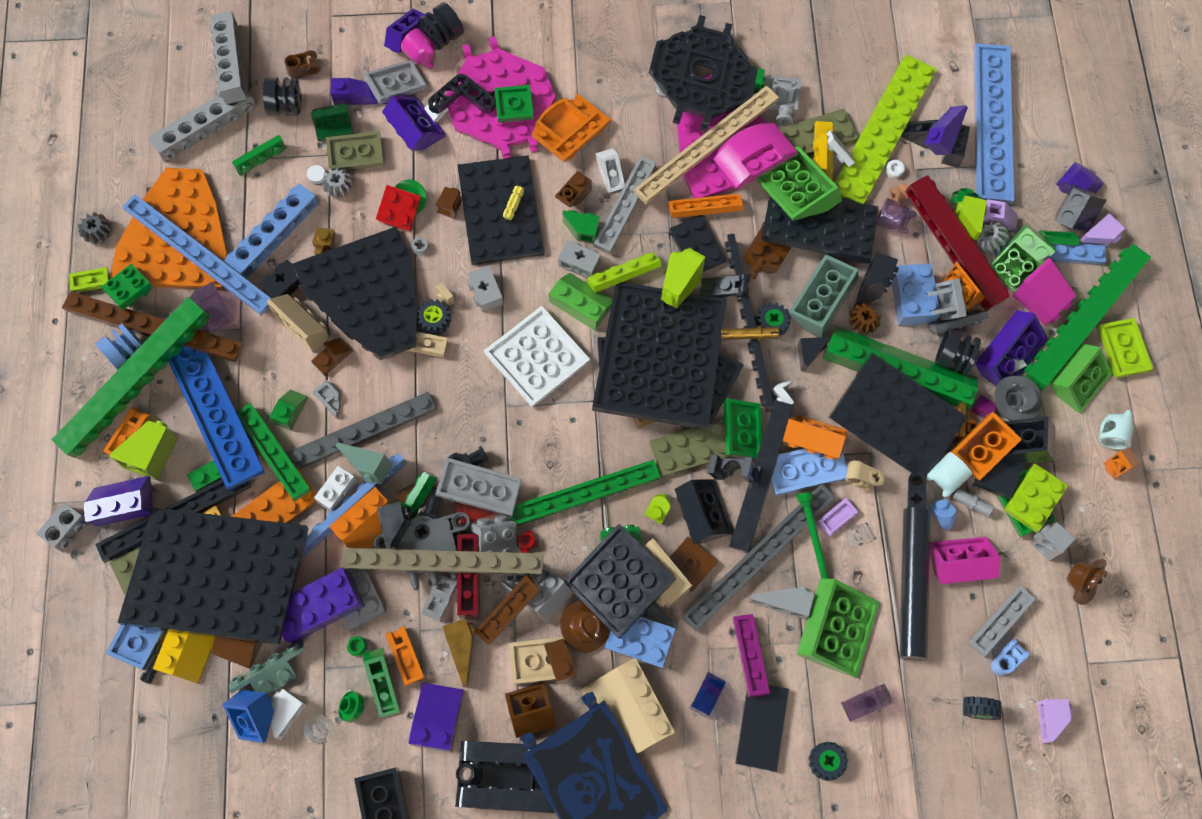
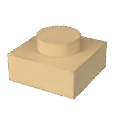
M442 283L436 286L437 299L440 302L443 301L448 307L452 306L455 301L450 291Z

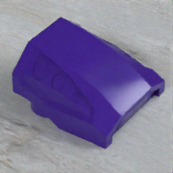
M1074 162L1056 185L1059 186L1061 192L1066 194L1073 184L1096 194L1104 182L1086 167Z

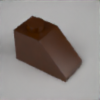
M564 639L544 645L557 685L575 679L577 674Z

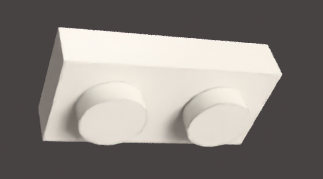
M831 130L826 133L827 147L830 151L834 150L837 153L838 160L841 163L845 162L849 167L854 164L852 154Z

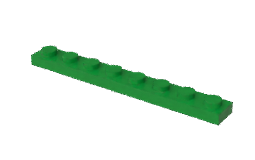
M653 459L515 505L512 517H509V519L516 522L517 527L659 480L661 477Z

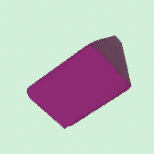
M980 395L971 411L984 418L987 414L994 412L997 406L994 402Z

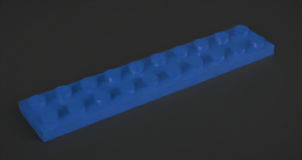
M182 346L181 351L168 362L228 490H231L265 473L210 355Z

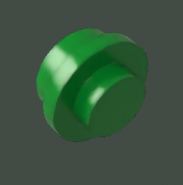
M354 636L349 639L347 643L349 654L359 657L367 651L368 645L363 637Z

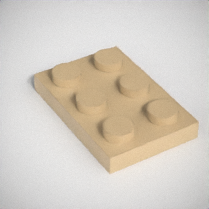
M556 637L509 643L513 685L555 680L544 645L564 638ZM564 640L573 663L571 647Z

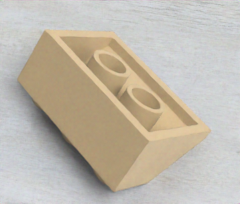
M286 294L267 301L274 316L312 353L329 339L326 332L328 330L321 321L317 323L314 320L315 316L308 309L305 311L302 308L303 305L296 297L292 299Z
M652 539L644 548L677 579L656 601L659 606H664L668 610L687 594L692 585L657 542Z

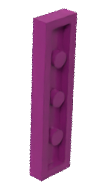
M753 614L734 616L732 620L748 698L769 695L770 691Z

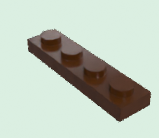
M527 574L474 631L487 645H490L543 588Z

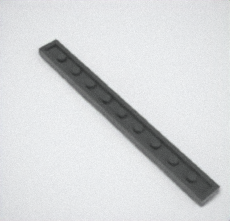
M823 484L812 492L811 507L814 518L836 498ZM801 504L798 505L682 616L683 620L695 632L808 525L803 506Z

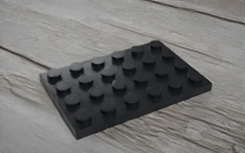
M529 155L457 164L471 265L543 256L544 249ZM514 187H522L524 193L520 198L521 200L516 212H514L513 219H505L503 213L507 208L506 206L511 194H513Z
M769 195L761 240L870 264L878 206L842 199L840 203L826 212L793 221Z
M874 353L869 354L828 416L829 419L910 473L918 471L923 473L925 477L936 466L968 418Z

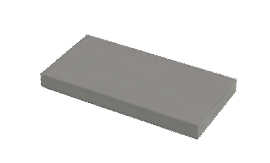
M446 457L435 496L512 517L522 478Z

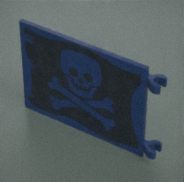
M593 692L586 693L581 697L584 704L589 708L587 712L538 745L531 732L520 737L522 743L528 749L522 756L558 819H657L668 811L605 700L598 704Z

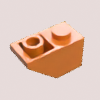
M1130 448L1119 451L1103 463L1106 472L1113 479L1140 465Z

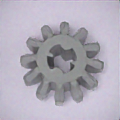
M338 167L334 171L329 168V173H324V178L321 179L323 191L327 192L329 197L334 195L336 199L339 195L345 198V192L350 193V187H353L351 175L345 169L340 170Z
M991 221L989 225L984 223V228H982V232L977 239V244L985 252L993 253L995 249L1000 251V247L1006 246L1005 241L1009 240L1008 231L1000 222L995 224V222Z

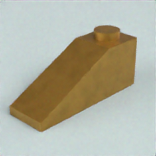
M464 618L442 628L463 687L468 686L473 648L472 635L475 634L472 623H467Z

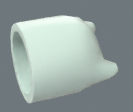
M1127 410L1124 414H1108L1103 419L1098 443L1101 446L1112 450H1124L1131 447L1134 432L1131 410Z
M949 452L927 474L926 479L928 481L934 480L943 489V496L948 497L973 473L961 459Z

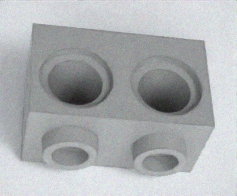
M63 502L36 534L62 552L70 546L75 535L85 528V517ZM74 516V520L68 524L69 518ZM60 532L59 538L54 540V536Z
M1056 522L1051 526L1047 524L1033 536L1035 541L1031 545L1050 561L1063 553L1076 538Z

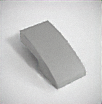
M439 574V583L433 585L431 594L422 609V615L440 622L453 596L457 581Z

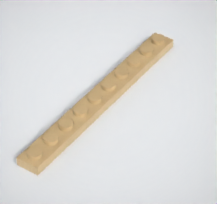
M765 86L634 189V193L646 205L723 145L729 138L774 105L779 97L768 86Z

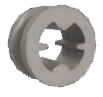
M418 237L412 241L411 245L414 254L423 256L428 252L429 246L425 238ZM419 244H423V247H421L422 249H418L417 246H419Z

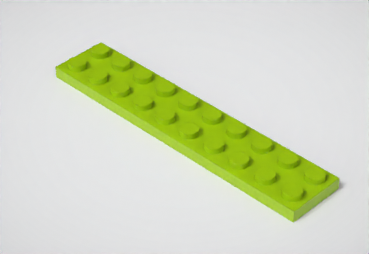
M905 54L851 152L855 163L850 167L845 163L834 182L839 187L842 199L865 203L937 68Z

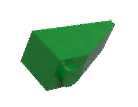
M384 647L364 653L363 663L379 717L382 718L400 713Z

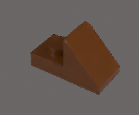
M341 338L324 342L325 349L311 360V363L324 376L353 352Z

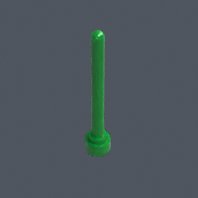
M812 491L796 495L797 501L804 508L821 579H830L811 507Z

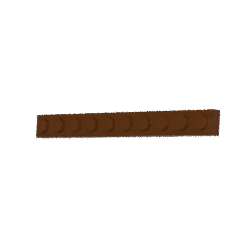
M69 292L62 306L64 311L117 327L122 323L133 332L151 336L165 321L164 319L127 308L122 311L117 305L74 292ZM198 330L193 339L186 342L183 347L237 362L244 345L235 340Z

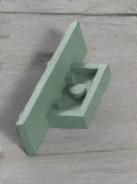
M303 641L290 644L280 654L275 653L271 655L265 663L256 664L250 668L248 673L234 677L231 683H229L230 693L232 694L250 683L256 692H265L269 695L296 679L297 674L288 660L305 651Z

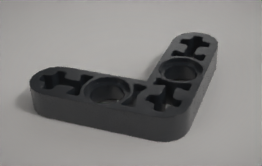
M458 74L428 99L429 110L436 114L444 111L461 95L483 113L488 114L495 110V99L465 74ZM446 91H452L454 94L452 96H446L444 93ZM471 91H477L479 92V95L474 97L471 96L469 93Z

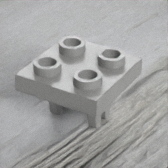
M767 75L765 86H768L779 97L778 101L767 110L777 111L780 105H790L794 107V113L797 114L801 80Z
M960 278L935 284L936 291L929 292L928 296L937 295L940 310L931 311L932 315L940 313L942 321L966 316L967 307L963 300V286L960 283Z

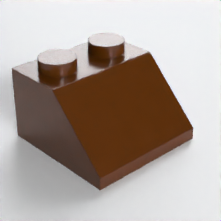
M215 637L213 655L250 669L262 646V642Z
M544 682L505 693L516 738L531 732L533 734L556 727Z

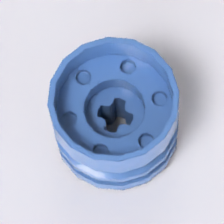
M122 323L118 327L123 334L119 336L114 329L112 330L115 340L112 341L104 336L95 343L117 370L143 344L135 333Z

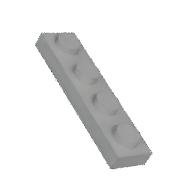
M1019 585L972 637L968 644L982 657H985L1034 602L1035 598Z

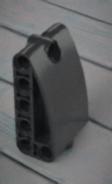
M461 741L459 767L456 770L457 790L455 807L555 813L522 756L528 751L524 744ZM469 768L472 775L470 779L465 780L463 773Z

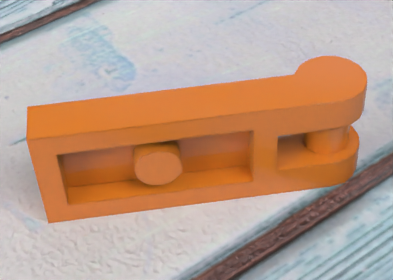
M134 406L131 407L103 452L110 455L147 421H150L151 415L146 412H140V409ZM137 418V423H133L132 421Z
M405 626L399 627V630L393 633L391 631L385 633L405 686L425 679ZM402 637L403 642L396 645L395 640Z

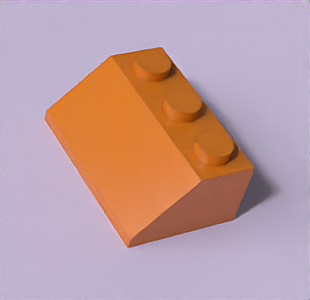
M991 412L950 452L961 459L972 471V476L980 481L1022 439L994 412Z
M794 414L788 420L783 441L787 442V445L790 447L798 448L800 446L806 448L805 451L809 453L825 454L824 457L835 460L842 456L850 432L837 426Z
M374 487L329 527L347 548L372 549L375 546L376 537L383 534L377 508L389 505L390 503Z

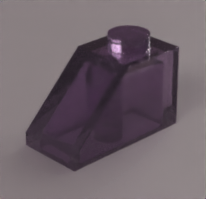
M885 684L841 702L850 722L894 703Z

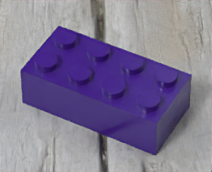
M341 567L293 592L282 635L285 642H297L365 607L350 570Z

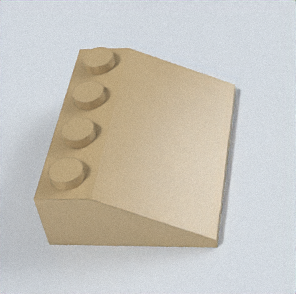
M636 658L622 664L580 689L583 695L593 692L598 704L605 700L636 755L675 733Z

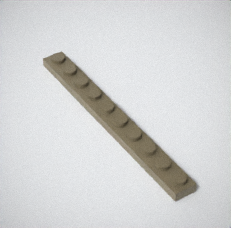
M343 548L341 567L348 570L543 575L544 555L541 553Z

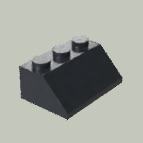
M879 252L875 253L864 275L854 307L856 305L861 307L862 303L868 304L880 299L883 292L887 293L899 270V267L896 266L898 259Z
M714 479L690 480L674 489L693 544L706 543L734 533Z

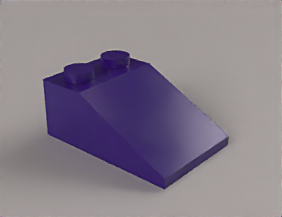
M423 683L408 744L452 752L463 689Z

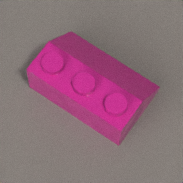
M987 536L930 542L933 571L940 584L999 578L1001 557Z

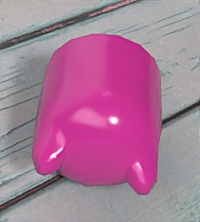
M421 29L412 30L403 39L401 50L413 62L433 68L432 60L436 53L434 42Z

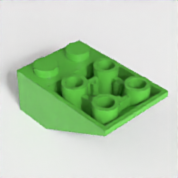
M1027 223L994 259L990 267L997 273L1001 281L1016 292L1020 285L1055 252V246Z

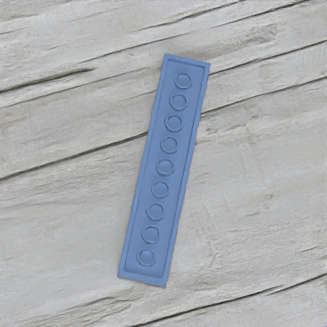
M976 43L974 46L976 193L979 195V199L1012 204L1014 202L1011 48L1004 45Z

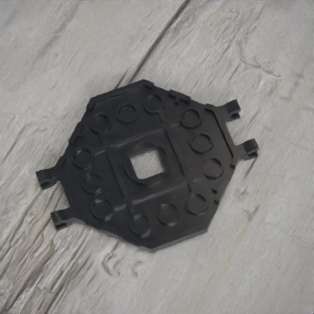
M699 15L696 26L691 27L690 30L678 32L671 35L669 39H661L656 42L648 73L676 109L672 123L680 124L683 112L703 117L700 131L707 132L712 118L741 106L753 96L758 70L749 63L748 57L740 47L738 48L733 42L734 39L730 35L733 24L726 23L723 32L704 27L706 17ZM696 65L713 69L711 78L703 79L695 75Z

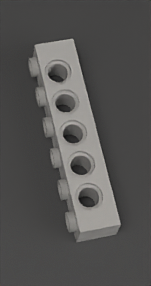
M232 11L212 15L210 29L213 34L211 40L215 47L212 51L216 59L214 67L217 71L215 78L219 87H216L218 96L223 98L225 104L245 100L247 96L238 23Z
M247 89V99L225 104L223 98L217 96L151 135L148 139L165 162L173 159L180 152L189 149L195 143L204 140L215 131L221 130L222 127L230 122L236 121L237 118L245 113L251 112L256 105Z

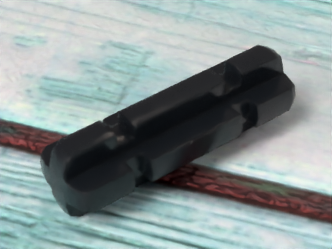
M162 644L156 645L154 649L155 654L151 655L145 667L146 671L140 677L142 682L152 683L153 675L157 673V670H154L153 667Z

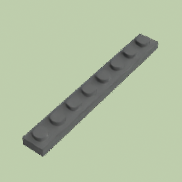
M426 392L286 452L296 469L300 470L339 453L340 451L336 447L337 442L350 446L358 445L436 411L429 392Z

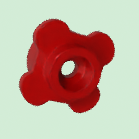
M530 530L516 537V543L520 545L522 553H528V550L538 547V541L534 539L533 532Z

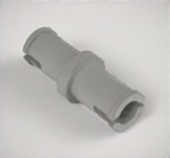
M957 488L952 499L968 506V509H974L989 517L994 508L993 505L978 499L977 495L972 496L960 490V488Z

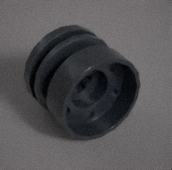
M445 2L434 7L433 14L427 12L425 16L418 18L420 29L434 42L437 50H441L444 45H448L449 39L455 40L464 34L463 25L459 17Z
M278 77L264 78L263 103L267 116H280L282 108L286 116H290L291 111L293 116L300 115L302 93L297 77H292L291 80L285 77L282 86Z
M948 328L939 346L935 365L948 369L951 363L954 362L953 371L958 372L961 368V374L967 376L978 358L981 339L975 337L971 342L972 336L967 335L961 341L962 332Z

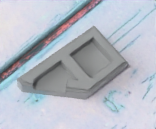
M326 380L313 391V394L335 418H338L341 395Z

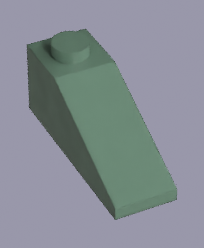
M338 442L336 444L339 451L360 473L365 482L373 484V482L383 483L392 467V463L385 454Z

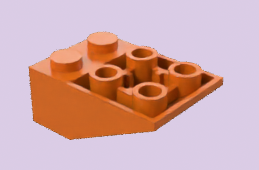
M956 262L943 282L960 278V283L963 286V300L967 307L966 312L979 305L985 296L959 263Z

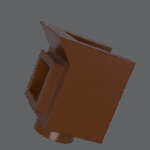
M445 186L436 203V206L439 207L437 213L456 220L455 212L457 213L462 203L461 192L456 188Z

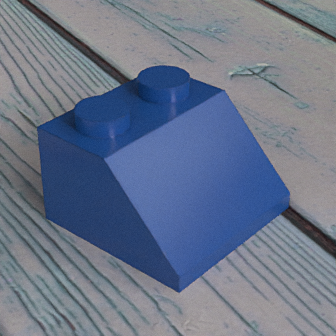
M240 690L222 704L238 739L264 743L267 740L274 713L271 698L267 693Z

